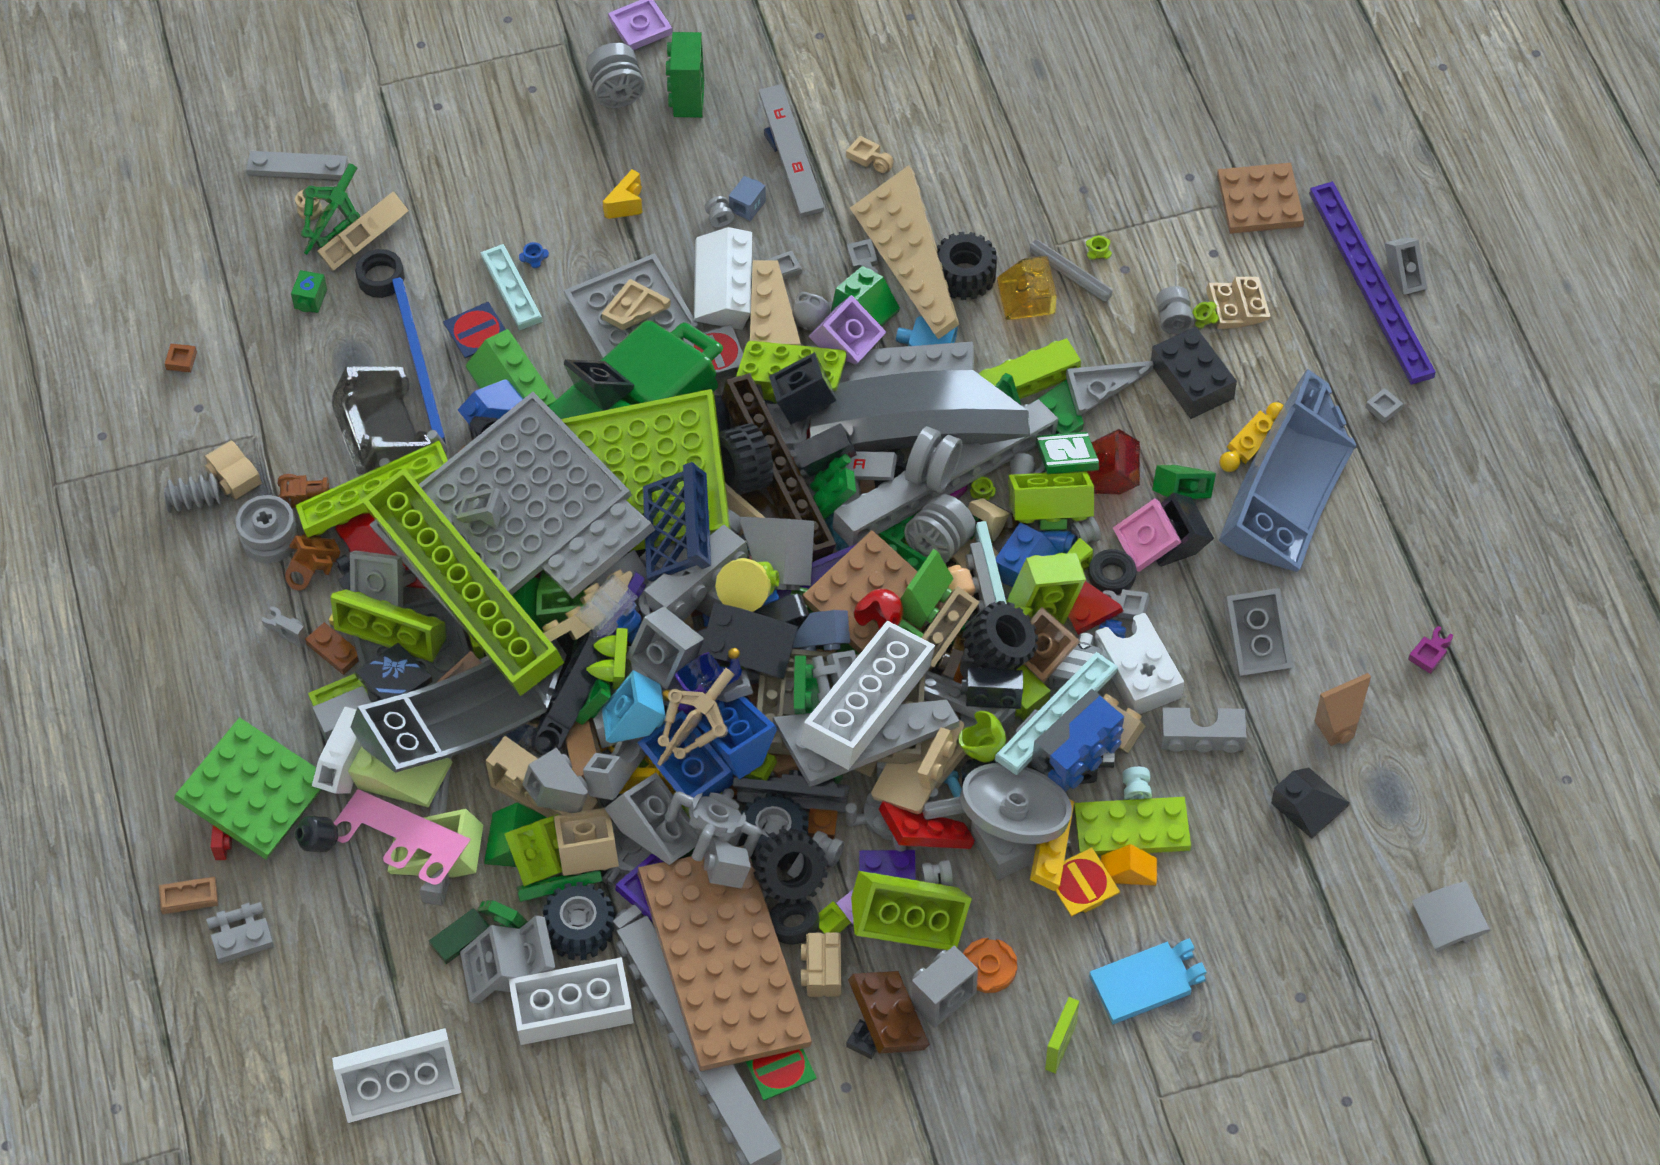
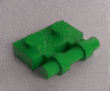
M846 454L831 461L829 468L825 471H820L814 477L815 480L810 483L811 489L817 492L813 499L824 520L856 493L854 471L846 468L851 459Z

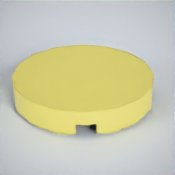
M740 558L730 561L723 566L717 575L715 587L717 596L722 604L753 612L760 608L769 597L771 583L763 566L754 560Z

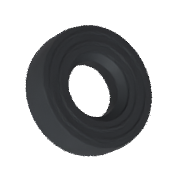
M1107 549L1097 553L1091 560L1088 571L1092 586L1101 592L1105 590L1113 591L1116 595H1120L1122 589L1129 590L1133 586L1137 573L1135 562L1131 556L1117 549ZM1107 565H1117L1122 569L1123 574L1116 580H1110L1103 575L1102 570Z
M796 900V904H789L787 901H784V903L779 902L772 908L769 914L777 939L784 944L794 945L807 941L806 934L816 933L819 928L820 919L818 911L809 900L803 903ZM799 914L804 916L803 923L796 927H786L783 924L784 920L791 915Z

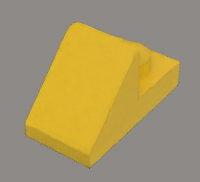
M631 169L603 200L604 217L612 219L642 214V201L638 197L642 189L640 173Z

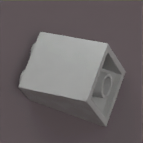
M759 517L740 518L752 559L756 562L767 561L772 564L774 570L779 572L780 582L779 586L775 587V589L800 590V585L811 586L814 521Z

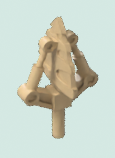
M724 669L706 694L703 692L679 691L678 689H672L668 693L670 702L664 720L666 725L663 735L658 738V744L666 747V750L657 763L659 766L668 760L672 753H674L676 758L682 760L694 748L698 746L700 748L717 737L723 738L727 735L728 729L724 724L715 700L735 675L729 669ZM679 704H686L697 708L688 714L670 742L668 738L671 724L675 721ZM705 714L712 726V730L696 738L695 742L689 746L678 748L700 723L702 715Z

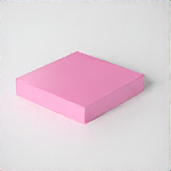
M1155 498L1113 527L1123 549L1134 560L1138 572L1182 543L1160 501Z

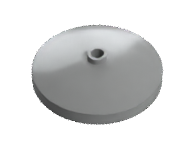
M1000 763L980 766L967 775L960 793L963 810L977 826L998 838L1016 843L1039 844L1058 838L1067 829L1072 814L1071 802L1065 791L1046 775L1028 767H1024L1018 775H1015Z

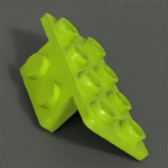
M749 341L746 343L736 376L750 373L755 384H761L763 399L777 403L769 378L770 375L815 352L833 391H836L847 356L844 350Z

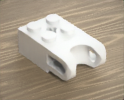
M1145 613L1133 617L1132 632L1134 635L1130 638L1117 637L1108 627L1095 631L1096 647L1102 648V656L1118 666L1117 673L1112 677L1114 684L1127 707L1138 714L1181 699L1184 687V680Z

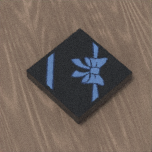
M399 642L355 671V676L379 701L424 688L433 682L432 676Z

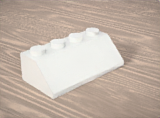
M727 227L696 238L694 321L723 327L732 325L733 329L742 330L751 314L752 232Z
M445 1028L332 1058L348 1123L461 1093Z

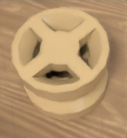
M301 190L295 196V202L299 216L305 219V198L303 197V190ZM314 199L313 215L310 217V220L318 218L322 212V205L319 199Z

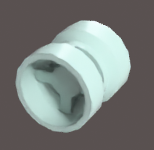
M1140 766L1125 769L1122 774L1123 783L1126 785L1124 799L1152 798L1151 787L1148 785L1150 782V771Z

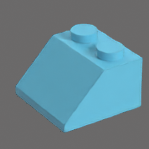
M634 670L629 674L602 708L607 742L615 743L650 736L656 727L658 728L663 724L666 714L661 685Z

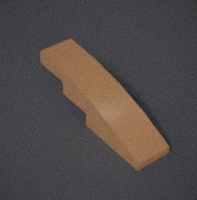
M591 717L583 725L575 721L565 738L573 771L577 777L581 776L584 780L583 769L595 753H601L598 744L600 742Z

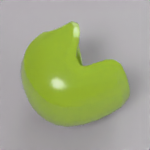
M978 711L974 714L977 724L964 728L958 736V742L965 754L981 762H990L995 759V755L1005 746L1006 735L1001 722L995 715L987 711Z

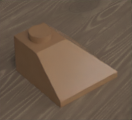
M1369 673L1320 694L1315 722L1330 746L1338 743H1347L1355 736L1371 679Z

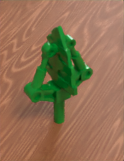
M348 164L337 186L315 187L311 185L303 190V197L305 198V225L301 230V236L309 238L304 250L306 255L310 252L315 242L318 247L322 248L331 238L341 233L360 217V214L356 212L350 201L348 193L345 192L358 169L355 165ZM314 199L325 200L329 204L322 210L312 231L309 227L310 217L313 215ZM338 208L344 215L345 220L334 227L333 231L326 237H320V234Z

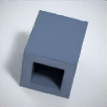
M744 176L729 195V208L734 214L751 221L766 202V187L760 181Z

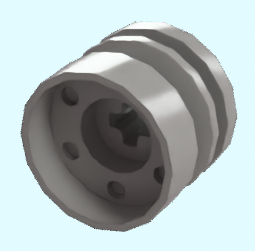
M610 43L595 49L588 56L586 69L592 82L596 100L601 105L608 108L624 107L642 96L645 83L641 70L638 68L635 53L630 46L623 43Z
M938 494L906 524L904 532L909 547L925 557H928L932 550L935 549L939 552L944 563H946L974 535L976 526L970 510L964 503L953 496Z

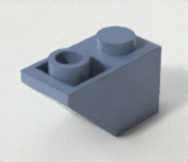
M829 610L810 613L797 631L793 649L817 651L816 647L824 646V651L839 650L840 644L850 643L848 611Z

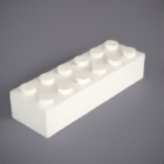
M887 621L804 722L800 745L849 770L930 668L935 645Z

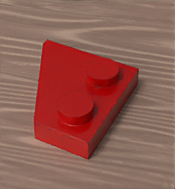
M1085 581L1068 616L1077 634L1080 635L1105 622L1106 619H1111L1124 612L1118 602Z

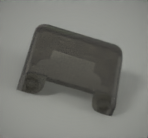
M402 366L345 367L333 392V411L355 470L359 475L381 467L379 462L382 458H388L392 462L432 444L427 437L428 433L426 431H418L416 433L403 401L406 392L409 390L410 383L408 377L405 376Z

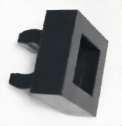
M860 1019L848 1038L846 1047L872 1059L877 1049L866 1022Z

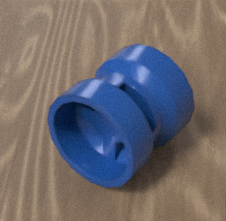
M630 609L624 612L615 623L616 629H628L627 641L631 645L642 623L641 615L635 609Z

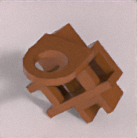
M306 534L295 536L289 545L290 548L297 549L286 570L285 579L287 584L292 589L303 590L310 584L315 570H323L325 575H329L333 562H337L336 559L340 556V550L335 539L321 538V536L317 535L308 538ZM292 572L302 574L304 583H295L291 577Z

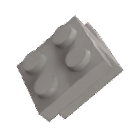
M534 916L520 929L491 925L460 951L469 1000L472 1003L482 1002L495 990L511 992L508 979L548 972L555 968L545 917Z

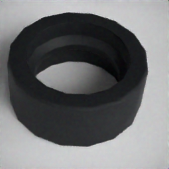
M375 249L368 251L356 263L355 272L359 288L371 297L384 298L393 295L395 291L392 279L401 277L404 283L405 274L401 258L390 250ZM380 265L389 266L395 270L391 277L383 281H372L365 276L370 269Z

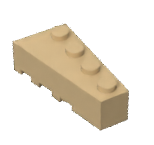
M753 260L750 341L801 346L779 262L773 260Z
M504 736L486 759L491 787L547 818L556 814H570L537 806L522 785L528 765L537 760V758ZM588 794L582 811L599 809L597 799Z

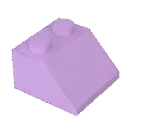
M851 295L839 304L809 337L819 348L844 350L847 356L846 361L857 364L881 339L886 331Z

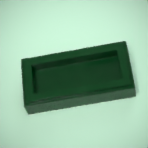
M473 908L431 938L429 945L444 963L448 964L460 955V951L490 926Z

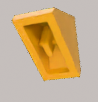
M1132 844L1101 855V862L1115 884L1156 886V857Z

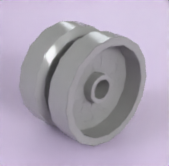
M928 426L923 428L910 453L905 471V480L921 485L926 480L928 489L942 494L949 485L958 465L963 446L962 440L951 435H947L942 439L940 431Z
M272 495L257 496L248 500L239 509L236 516V528L240 536L242 548L246 555L254 561L262 563L279 562L287 558L295 550L290 548L289 545L295 536H299L293 510L282 498Z

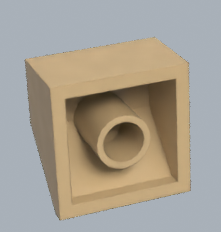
M604 808L554 816L563 876L619 867L611 817Z

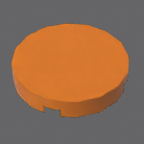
M981 938L972 942L964 950L963 954L978 968L977 991L996 993L1006 989L1014 981L1017 973V956L1013 949L1004 941Z

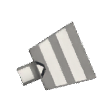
M1081 633L1078 640L1080 643L1049 676V689L1059 691L1096 652L1103 655L1102 648L1093 646L1095 641L1093 635L1089 633Z

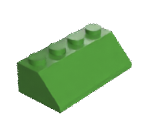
M509 329L485 339L466 364V369L480 389L506 379L523 399L531 392H534L548 407L557 400Z

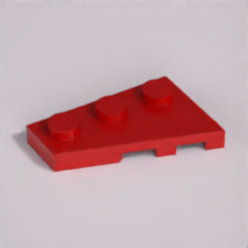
M882 801L879 807V811L898 845L971 849L975 840L963 822L945 817L925 819L922 812L915 814Z

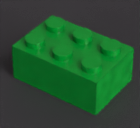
M672 32V42H667V57H671L666 61V76H670L667 77V92H672L668 94V107H673L674 117L703 118L705 77L702 32Z

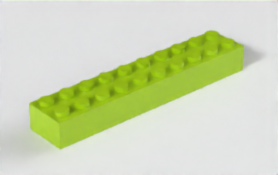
M405 468L362 499L370 515L520 696L564 663L554 645Z

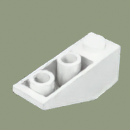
M344 707L319 757L312 783L313 787L335 794L351 793L354 781L349 775L348 770L361 748L360 742L350 728L357 709Z

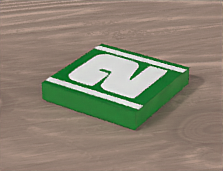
M1087 432L1036 436V445L1047 474L1094 471L1099 469V461Z

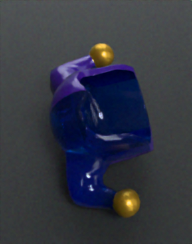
M731 648L728 651L731 661L727 669L735 675L726 686L737 681L742 675L738 658L740 651L737 648ZM708 652L683 666L676 672L675 677L683 691L703 692L706 694L726 667H720ZM664 690L662 693L663 700L670 702L668 699L670 690ZM681 703L678 706V710H683L685 714H689L696 709L694 706Z

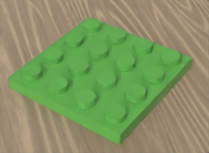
M239 717L178 790L174 800L267 860L323 789L312 786L316 771L315 766Z

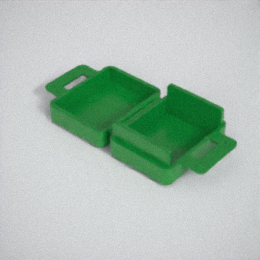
M644 321L600 360L607 362L634 384L633 390L609 409L712 389L714 392L718 388V383L715 378L716 370L712 360L723 351L722 344L686 322L679 324L673 331L669 332L653 321ZM683 338L687 339L688 341H690L691 343L695 344L696 346H698L699 348H701V349L704 350V351H703V352H700L699 350H697L696 348L692 347L691 345H689L688 343H686V342L683 341L682 339H683ZM574 384L549 406L560 419L603 411L577 390Z

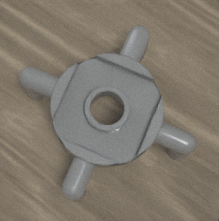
M877 762V780L886 763ZM937 788L933 789L927 803L938 801ZM871 793L867 796L864 813L857 814L856 805L853 803L846 805L845 816L848 826L866 824L872 833L874 831L881 835L883 839L893 840L895 850L904 851L907 849V846L898 845L879 811L882 802L874 800Z
M727 788L722 794L710 793L709 797H702L703 793L691 797L680 791L674 794L665 819L669 822H675L681 806L684 805L689 808L690 825L697 830H703L692 854L694 860L702 861L713 835L719 840L727 842L740 832L748 835L743 848L747 849L748 857L752 856L762 831L759 827L746 822L745 813L741 814L738 810L739 805L732 800L734 796L732 789Z

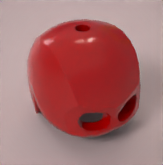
M875 589L869 592L858 602L854 609V618L859 625L865 626L871 620H875L879 630L887 621L899 626L903 617L902 601L897 594L887 589Z

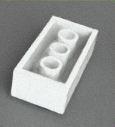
M622 957L508 979L520 1045L634 1023Z

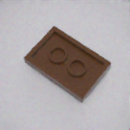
M899 971L853 973L848 979L879 1054L923 1051L930 1045Z

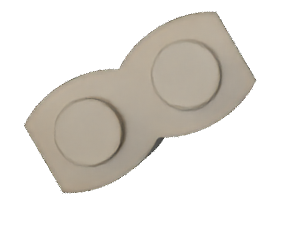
M232 440L205 455L207 461L205 469L207 473H213L214 477L219 480L218 484L226 496L230 494L236 500L262 484L256 468Z

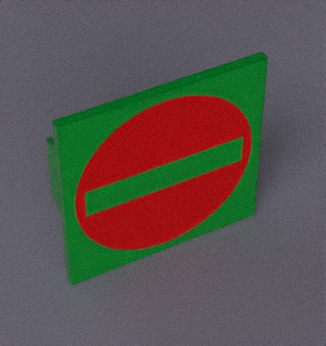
M803 1048L745 1061L763 1101L817 1079Z

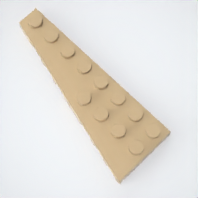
M908 165L851 206L850 209L935 336L940 339L957 327L959 322L948 292L949 287L944 278L943 267L937 254V246L925 213L926 209L920 196V188L917 185L914 171Z

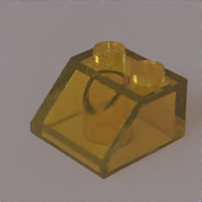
M1048 256L1022 259L997 277L1006 320L1055 314L1057 295Z

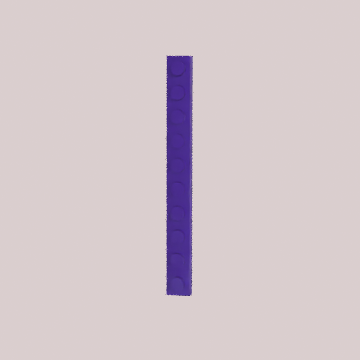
M1334 182L1311 187L1309 195L1408 381L1412 385L1433 379L1436 372Z

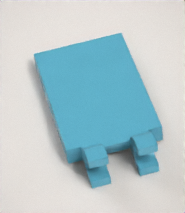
M1190 938L1181 941L1172 949L1169 943L1165 942L1090 971L1089 977L1112 1025L1191 995V985L1205 982L1204 975L1207 971L1202 962L1190 967L1188 970H1186L1182 962L1194 956L1192 953L1194 946Z

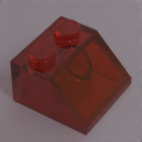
M1117 429L1091 442L1099 461L1098 470L1087 471L1094 485V494L1120 495L1140 485V441L1121 429Z

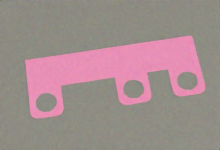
M359 789L334 822L336 826L343 821L351 823V831L345 836H338L337 841L341 843L348 842L361 823L395 837L396 840L384 855L383 860L385 863L398 869L406 866L418 848L432 854L420 870L419 878L433 885L442 882L471 840ZM397 847H405L408 850L406 858L403 861L394 862L391 859L393 850ZM433 863H441L443 865V872L437 878H429L426 873L428 867Z

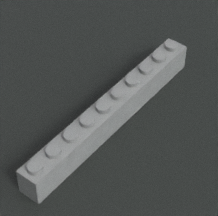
M1038 399L1031 404L1023 406L1029 412L1030 436L983 445L979 443L963 444L955 473L942 494L949 495L1011 461L1015 454L1025 453L1036 447V436L1056 434L1058 418ZM903 471L893 481L883 482L878 488L869 493H863L847 505H841L834 511L833 529L849 546L859 543L871 530L878 535L921 511L933 497L941 493L928 489L926 480L921 485L905 480V471Z
M648 916L617 930L618 942L615 945L622 958L627 957L629 960V971L635 981L638 979L643 985L641 991L647 1003L653 1002L656 1008L654 1011L655 1017L660 1026L666 1025L670 1032L667 1034V1037L673 1049L679 1048L683 1056L680 1059L686 1072L692 1071L696 1078L694 1085L701 1097L704 1095L709 1101L707 1107L714 1120L719 1119L723 1125L721 1132L728 1144L733 1143L737 1151L734 1154L739 1165H772L782 1160V1151L778 1141L734 1065L731 1064L705 1071L699 1070L658 936Z

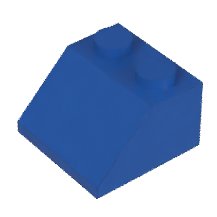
M1020 522L995 558L1001 582L1013 588L1026 558L1034 555L1050 556L1059 552L1043 533Z

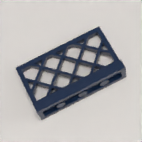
M693 462L683 465L682 472L643 486L644 517L653 525V519L659 510L665 513L657 526L653 525L655 530L645 538L646 574L650 582L657 580L663 574L672 575L696 565L701 569L711 566L707 473ZM684 481V486L678 495L672 492L679 482ZM661 489L664 490L656 503L652 502V493ZM670 495L674 496L675 499L668 510L662 508ZM684 502L685 509L678 518L673 514L680 504ZM672 517L677 521L669 533H666L663 529ZM685 525L686 533L679 541L675 536L681 527ZM661 533L666 537L658 549L654 548V542ZM673 540L677 543V546L668 557L664 552ZM683 549H687L688 559L676 562ZM661 556L667 559L662 568L655 571V565Z

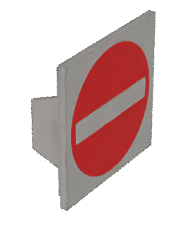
M732 325L705 332L706 335L723 346V351L712 360L716 370V380L731 376L734 369L739 368L743 356V351ZM683 339L686 343L696 348L700 352L704 351L695 344L688 341L687 339Z

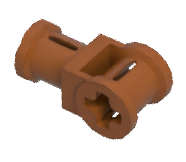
M284 474L279 476L277 482L280 487V495L278 497L285 500L291 508H295L297 504L330 490L328 477H324L322 480L308 481L306 475Z

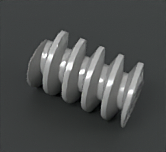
M213 473L209 474L208 481H205L202 474L199 475L198 483L194 482L192 476L188 477L187 484H184L182 479L178 478L177 486H174L171 479H168L167 486L164 488V498L168 513H171L173 505L178 512L181 511L183 503L188 510H192L194 502L198 508H202L204 500L209 507L213 506L214 499L221 505L220 490Z

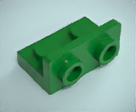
M795 656V715L812 713L820 704L817 695L820 693L817 679L813 678L812 675L814 667L813 664H807L806 656Z

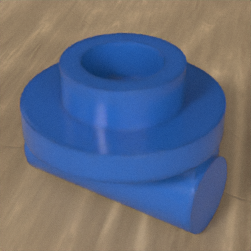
M1106 619L1105 623L1099 625V629L1108 627L1115 636L1125 638L1126 627L1121 626V621Z

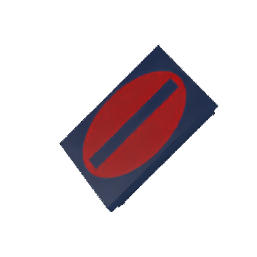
M489 302L443 321V324L465 359L474 355L485 339L506 330Z

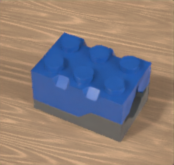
M1090 689L1034 741L1031 766L1058 784L1065 792L1069 788L1075 789L1084 778L1082 774L1085 771H1094L1099 767L1103 760L1101 756L1104 753L1109 752L1112 754L1119 748L1122 743L1121 734L1124 730V716L1097 692Z

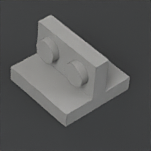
M363 551L351 552L350 591L361 592L368 597L380 601L385 600L392 605L403 608V587L415 582L416 577L410 570L405 569L402 557Z

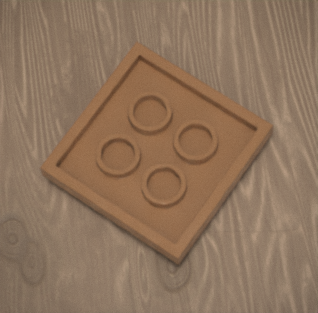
M1291 163L1218 169L1217 177L1230 234L1303 227L1304 217Z

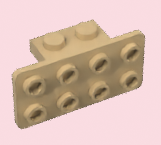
M960 721L959 727L952 730L940 727L935 737L921 742L920 760L908 764L886 763L871 792L873 799L880 802H888L915 814L921 813L924 804L927 803L937 782L942 777L946 764L955 751L958 736L965 728L964 723Z

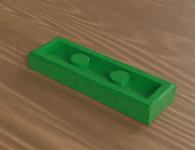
M600 870L583 872L578 875H559L526 886H517L516 890L518 898L522 902L553 894L554 890L558 887L563 890L565 889L564 884L571 883V886H577L576 882H583V886L588 883L593 884L602 881Z

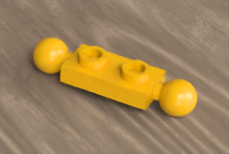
M1279 402L1269 404L1266 408V415L1260 410L1227 445L1231 452H1225L1220 457L1219 464L1222 470L1234 472L1238 469L1240 460L1246 464L1258 452L1271 426L1282 410L1283 404Z

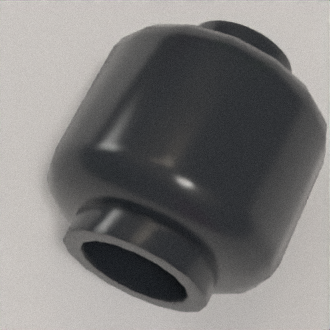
M306 816L296 827L295 838L300 848L306 852H328L338 840V828L329 817Z

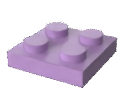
M639 0L608 13L609 21L624 44L630 46L633 50L672 34L671 25L654 0Z

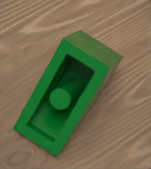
M1156 465L1152 491L1169 497L1174 492L1192 497V499L1211 498L1216 473L1180 465Z

